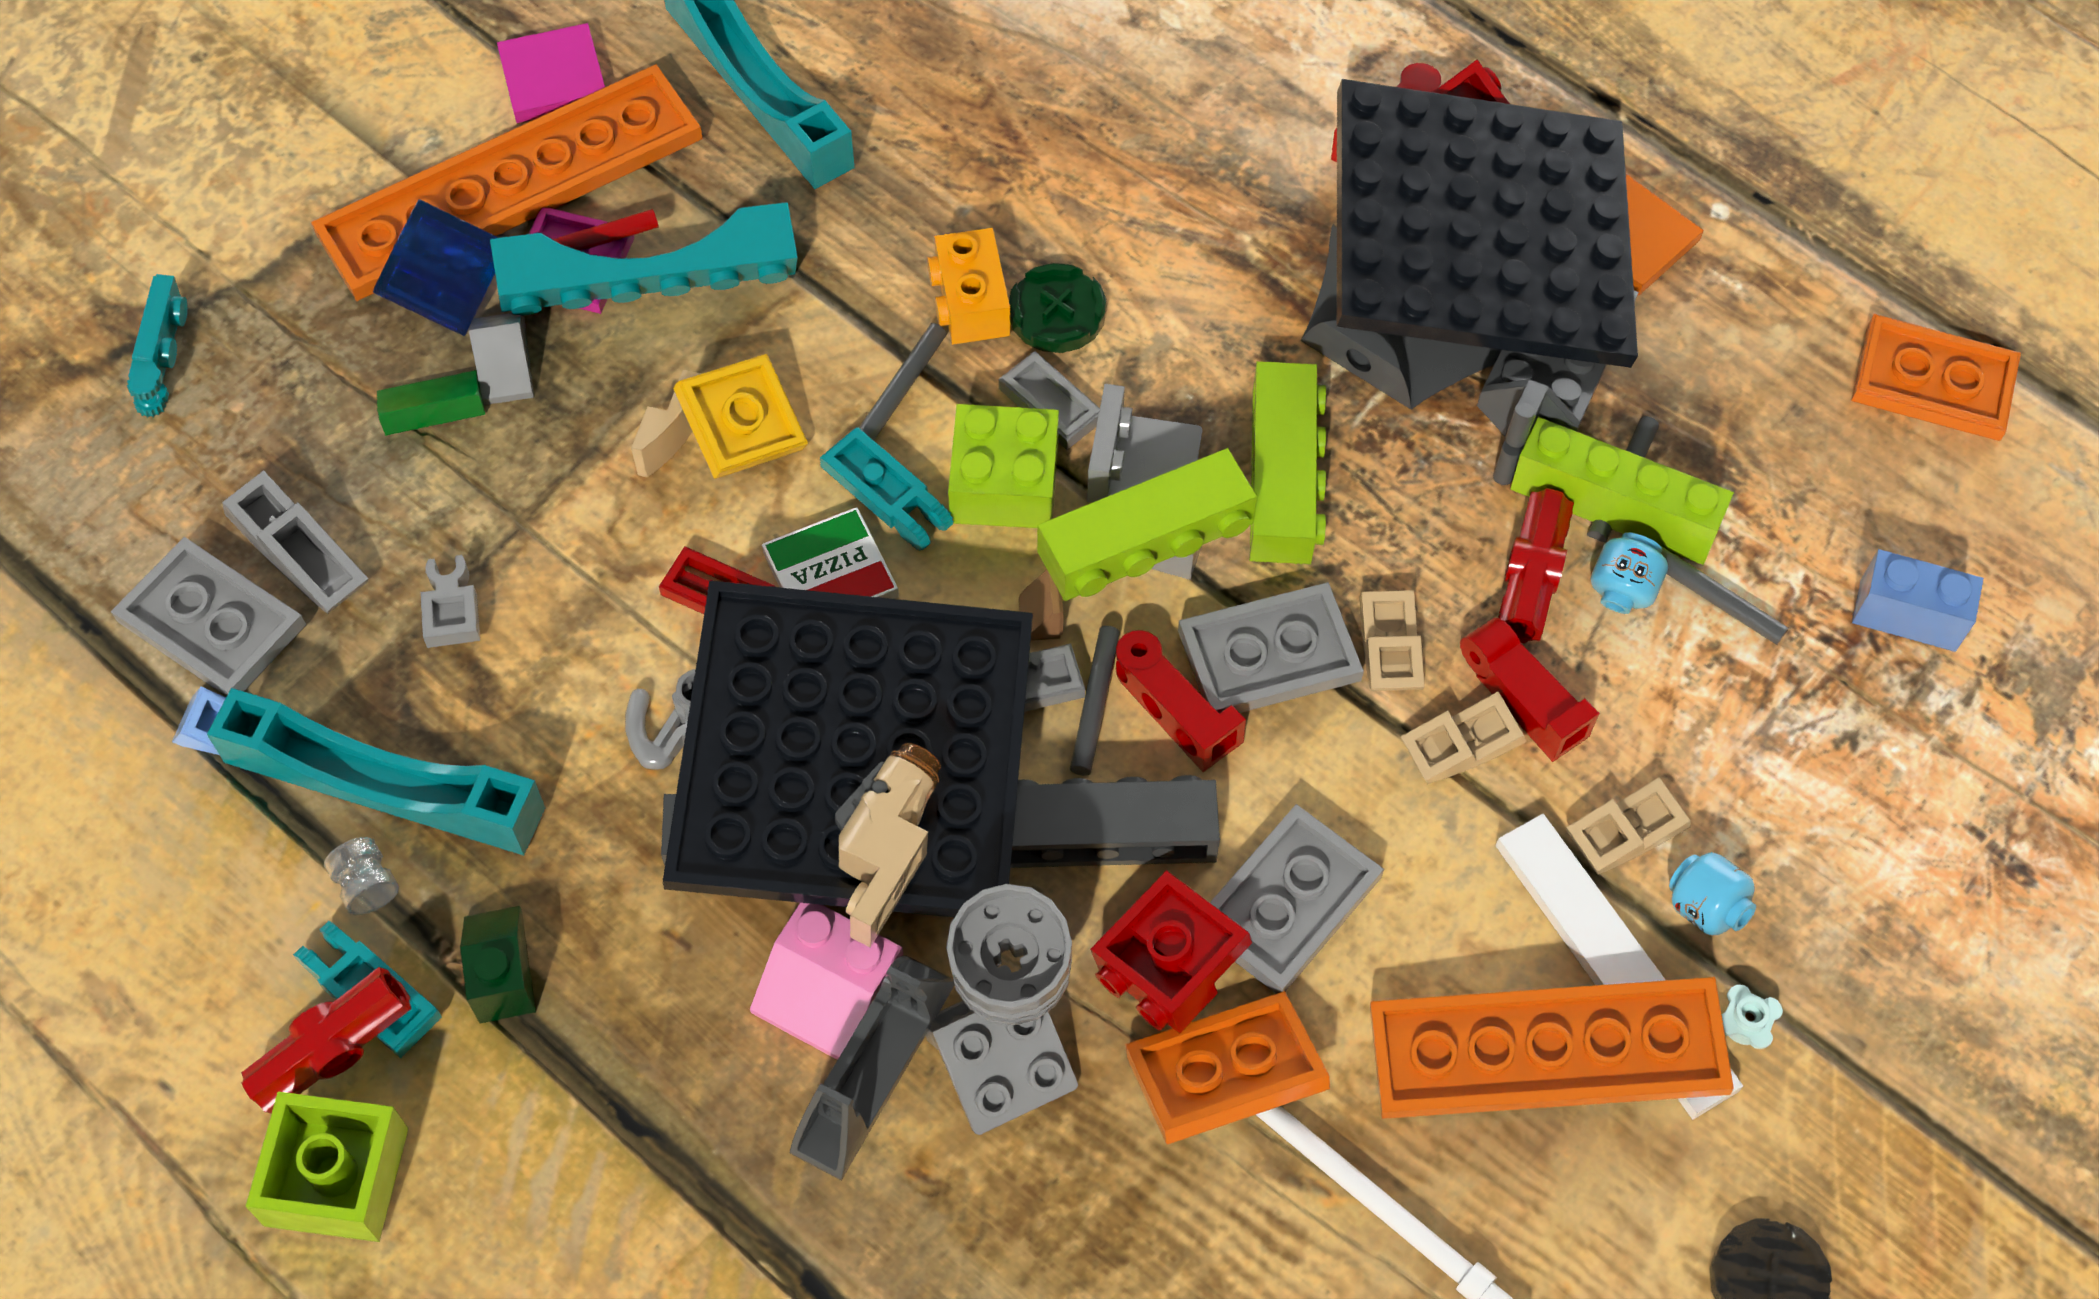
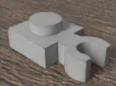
M462 555L455 556L456 568L448 575H441L439 573L435 559H428L426 563V574L434 589L433 591L420 592L423 639L427 648L480 641L477 593L474 585L466 586L469 581V570Z

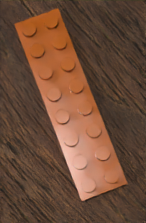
M657 64L314 220L311 224L315 234L355 300L359 301L536 218L538 212L543 207L555 209L703 139L702 130Z

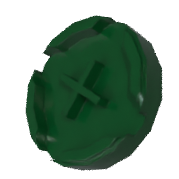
M1051 263L1034 267L1025 273V278L1018 285L1016 282L1010 291V322L1013 331L1025 344L1038 350L1054 353L1077 350L1093 341L1104 326L1106 297L1101 284L1094 277L1092 281L1083 274V269L1074 265Z

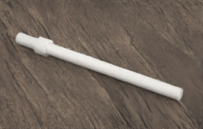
M1282 1106L1256 1114L1257 1117L1459 1285L1456 1290L1466 1299H1513L1494 1283L1497 1279L1494 1274L1479 1262L1473 1266Z

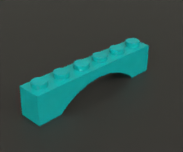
M664 0L666 10L814 189L855 168L851 130L826 100L816 98L805 92L784 73L762 46L734 0Z
M788 202L739 208L722 226L700 241L674 252L648 258L617 259L590 255L561 245L542 233L490 239L501 312L512 311V314L520 316L538 313L542 310V307L562 305L566 309L584 308L589 306L594 299L612 298L614 302L626 303L639 299L641 294L661 292L664 296H679L688 293L694 287L710 286L714 290H726L738 286L741 281L759 279L764 284L778 283L786 280L788 275H795L798 259Z
M234 688L230 689L207 733L208 738L226 764L523 856L546 809L535 780L486 765H444L390 753L335 732L280 702Z

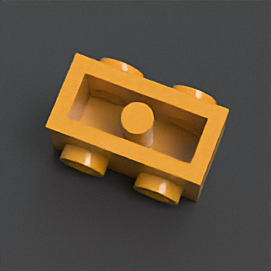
M993 228L935 236V256L927 257L931 286H940L942 296L935 297L939 326L948 325L952 345L1010 336V305Z

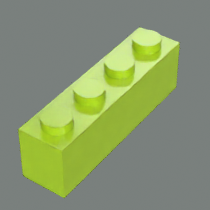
M1256 361L1252 397L1251 487L1257 496L1254 521L1250 525L1249 561L1311 564L1315 545H1324L1326 516L1325 514H1316V501H1324L1326 471L1317 470V457L1324 458L1326 427H1317V415H1324L1326 385L1317 384V364Z
M1540 417L1537 418L1520 454L1510 490L1530 497L1531 492L1543 491L1546 488L1563 492L1568 500L1574 502L1572 509L1574 515L1592 522L1595 520L1605 521L1611 526L1612 530L1622 534L1635 533L1657 542L1671 553L1702 565L1706 561L1734 492Z
M1226 448L1038 524L1037 552L1064 602L1077 596L1089 597L1103 590L1107 584L1123 577L1141 576L1151 570L1157 563L1174 556L1178 558L1187 557L1199 550L1203 544L1220 537L1232 538L1243 533L1253 524L1257 496L1231 452Z

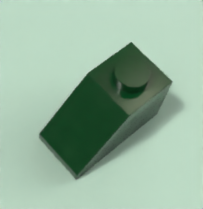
M515 906L465 916L460 951L466 998L478 1022L481 1024L536 1012L521 907Z

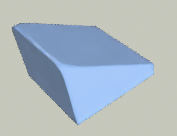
M201 686L192 696L172 742L182 747L219 755L208 738L207 733L226 697Z

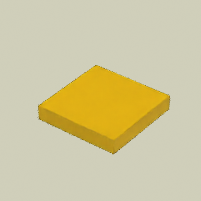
M768 354L678 381L673 387L714 479L801 451L808 445V441Z

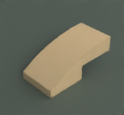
M683 370L679 381L700 375L701 373ZM675 392L667 410L647 406L631 447L639 476L649 477L674 456L693 432Z
M1414 590L1362 592L1359 597L1360 615L1370 691L1423 690L1421 636H1417Z
M1499 691L1452 717L1449 711H1446L1401 736L1427 784L1474 768L1527 742Z
M1659 777L1618 803L1614 799L1610 800L1566 828L1598 875L1622 865L1690 828L1691 820Z

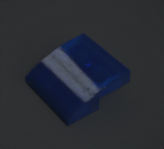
M419 199L378 278L373 293L458 334L466 336L495 277L490 239L498 237Z

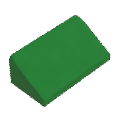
M477 370L377 391L378 418L385 436L486 415Z

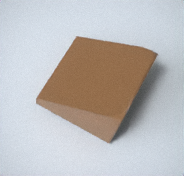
M1046 569L1019 596L1020 612L1033 613L1031 641L1060 639V635H1063L1062 596Z

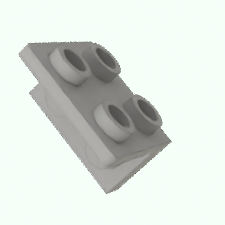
M1104 384L1088 469L1087 502L1093 503L1197 461L1202 427L1199 425L1132 416L1133 408L1124 407L1125 386Z
M961 1001L940 1011L926 1034L927 1041L940 1052L970 1127L977 1135H981L1076 1090L1078 1087V1082L1049 1012L1034 1021L1007 1025L989 1022L971 1011L965 1002Z

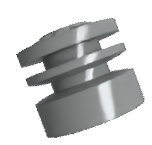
M1011 884L983 889L966 901L951 922L946 947L957 993L971 1011L989 1022L1017 1025L1037 1020L1057 1005L1069 984L1072 964V940L1066 918L1050 898L1031 887ZM1010 950L1014 957L1024 955L1020 958L1021 969L1011 972L1007 965L1000 966L1002 964L1001 953Z

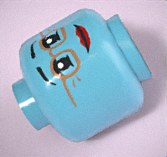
M1624 533L1621 538H1613L1607 541L1602 548L1590 578L1592 587L1602 596L1600 603L1606 608L1622 614H1629L1632 608L1642 609L1653 605L1668 572L1667 560L1661 554L1662 547L1652 539L1635 533Z
M1711 852L1702 856L1695 854L1689 856L1677 868L1670 880L1669 888L1673 892L1671 900L1675 911L1708 935H1720L1730 928L1734 931H1739L1750 921L1755 913L1756 904L1752 902L1755 891L1753 879L1720 854Z

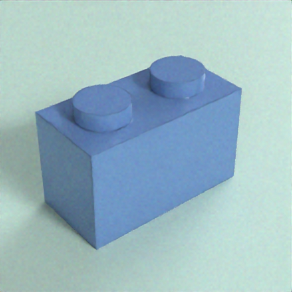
M1878 549L1860 580L1852 623L1956 652L1976 622L1984 578Z

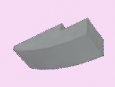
M264 470L222 502L225 516L289 581L327 614L369 581V578L298 502L294 504Z

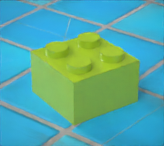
M956 404L948 488L949 512L953 517L954 524L1037 528L1038 524L1053 519L1059 410Z
M278 1092L245 1207L264 1227L380 1242L409 1128L392 1106Z

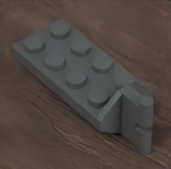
M1634 291V302L1636 301L1637 295L1639 293L1637 291ZM1501 350L1477 403L1479 409L1505 436V441L1493 473L1495 482L1501 485H1508L1513 481L1520 454L1538 417L1576 432L1578 431L1607 364Z

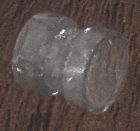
M359 837L339 845L330 852L324 862V866L333 883L342 886L340 897L348 912L353 915H363L376 911L393 900L399 891V885L391 870L383 868L381 865L383 855L375 840L369 837Z

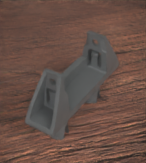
M907 955L897 958L891 964L875 999L872 1001L824 1084L820 1083L806 1108L792 1140L790 1154L842 1181L955 986L952 978Z

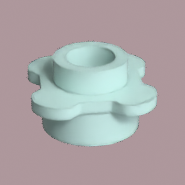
M1745 985L1733 986L1727 993L1729 1005L1726 1011L1721 1014L1725 1035L1739 1044L1751 1045L1756 1049L1768 1047L1773 1041V1036L1770 1032L1773 1023L1783 1013L1781 1004L1775 998L1763 999L1752 994ZM1745 1013H1752L1755 1020L1748 1021L1745 1018Z

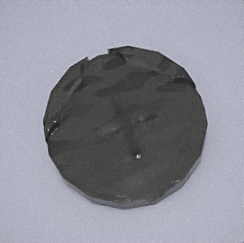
M1755 1218L1735 1226L1715 1249L1709 1267L1711 1292L1715 1299H1830V1283L1832 1282L1830 1264L1820 1245L1800 1227L1788 1222L1782 1224L1777 1221H1769L1770 1219Z

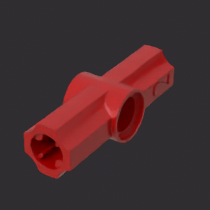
M1548 488L1539 492H1531L1520 535L1515 538L1504 581L1508 582L1498 615L1499 619L1505 621L1515 631L1520 642L1523 644L1533 640L1540 641L1551 597L1557 591L1567 555V550L1563 549L1570 527L1574 502L1568 500L1563 492Z
M378 967L334 1002L320 1003L300 1014L289 1026L291 1035L241 1072L243 1076L241 1084L249 1098L256 1102L265 1113L272 1114L278 1092L301 1094L319 1079L333 1078L354 1066L364 1055L363 1046L412 1009L410 996L403 985L387 969Z

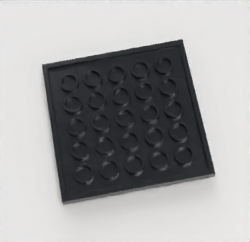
M1342 79L1337 90V327L1631 368L1638 357L1622 121Z
M709 580L663 875L664 890L847 907L852 894L862 881L839 868V834L841 831L835 822V813L856 791L871 771L880 762H885L890 755L900 757L916 765L934 782L931 788L934 791L927 800L918 827L928 831L927 855L892 912L955 918L962 905L983 889L1009 884L1033 613Z

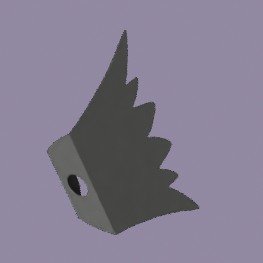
M1334 224L1332 225L1326 270L1313 314L1301 339L1303 343L1411 410L1439 391L1495 364L1501 352L1500 349L1337 327V227Z

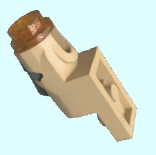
M904 743L899 751H892L886 761L880 762L862 781V784L835 813V822L841 831L839 834V868L862 881L852 894L846 908V913L850 915V937L870 948L927 855L928 831L918 827L927 800L939 783L937 774L941 769V764L929 751L912 743Z

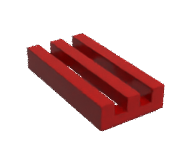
M684 546L660 583L659 590L661 596L704 614L707 596L703 594L707 595L709 580L685 571L686 566L723 582L776 586Z

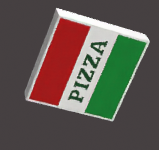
M857 507L762 544L763 554L780 588L889 599L899 597L898 587Z

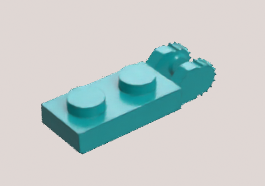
M156 274V276H153L132 354V363L128 375L129 380H127V388L131 396H134L133 403L137 413H141V416L145 415L147 418L149 416L154 418L155 415L164 412L163 408L166 407L165 402L168 401L169 392L162 382L166 368H173L176 362L177 343L174 337L177 326L183 327L187 319V299L180 295L175 277L170 275Z
M859 427L853 429L820 457L822 469L890 528L895 527L900 536L907 543H910L912 547L916 548V550H924L931 542L925 529L909 515L916 507H918L924 518L939 530L946 531L953 525L954 521L950 515L951 513L928 492L927 486Z
M328 921L319 930L324 940L332 948L338 949L343 956L331 968L325 965L313 950L307 949L304 946L293 954L294 957L317 979L322 989L335 1000L378 967L387 969L407 991L411 998L410 1005L412 1009L376 1037L399 1058H402L442 1018L440 1012L360 940L355 943L334 923Z

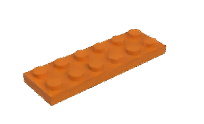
M1715 977L1370 1002L1382 1119L1730 1095L1734 1089Z

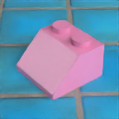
M800 903L773 945L750 1007V1012L838 1060L879 992L887 970L897 958L903 956V947L878 934L870 948L850 937V919L824 905Z

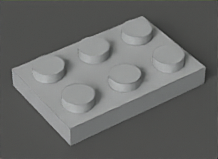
M183 537L111 611L118 623L226 697L231 688L245 691L306 626L301 614L186 537Z
M1329 582L1179 620L1178 632L1199 691L1219 714L1231 705L1239 713L1362 681L1364 670Z
M1296 804L1210 903L1250 933L1252 944L1235 962L1277 994L1283 991L1286 992L1379 882L1384 869Z

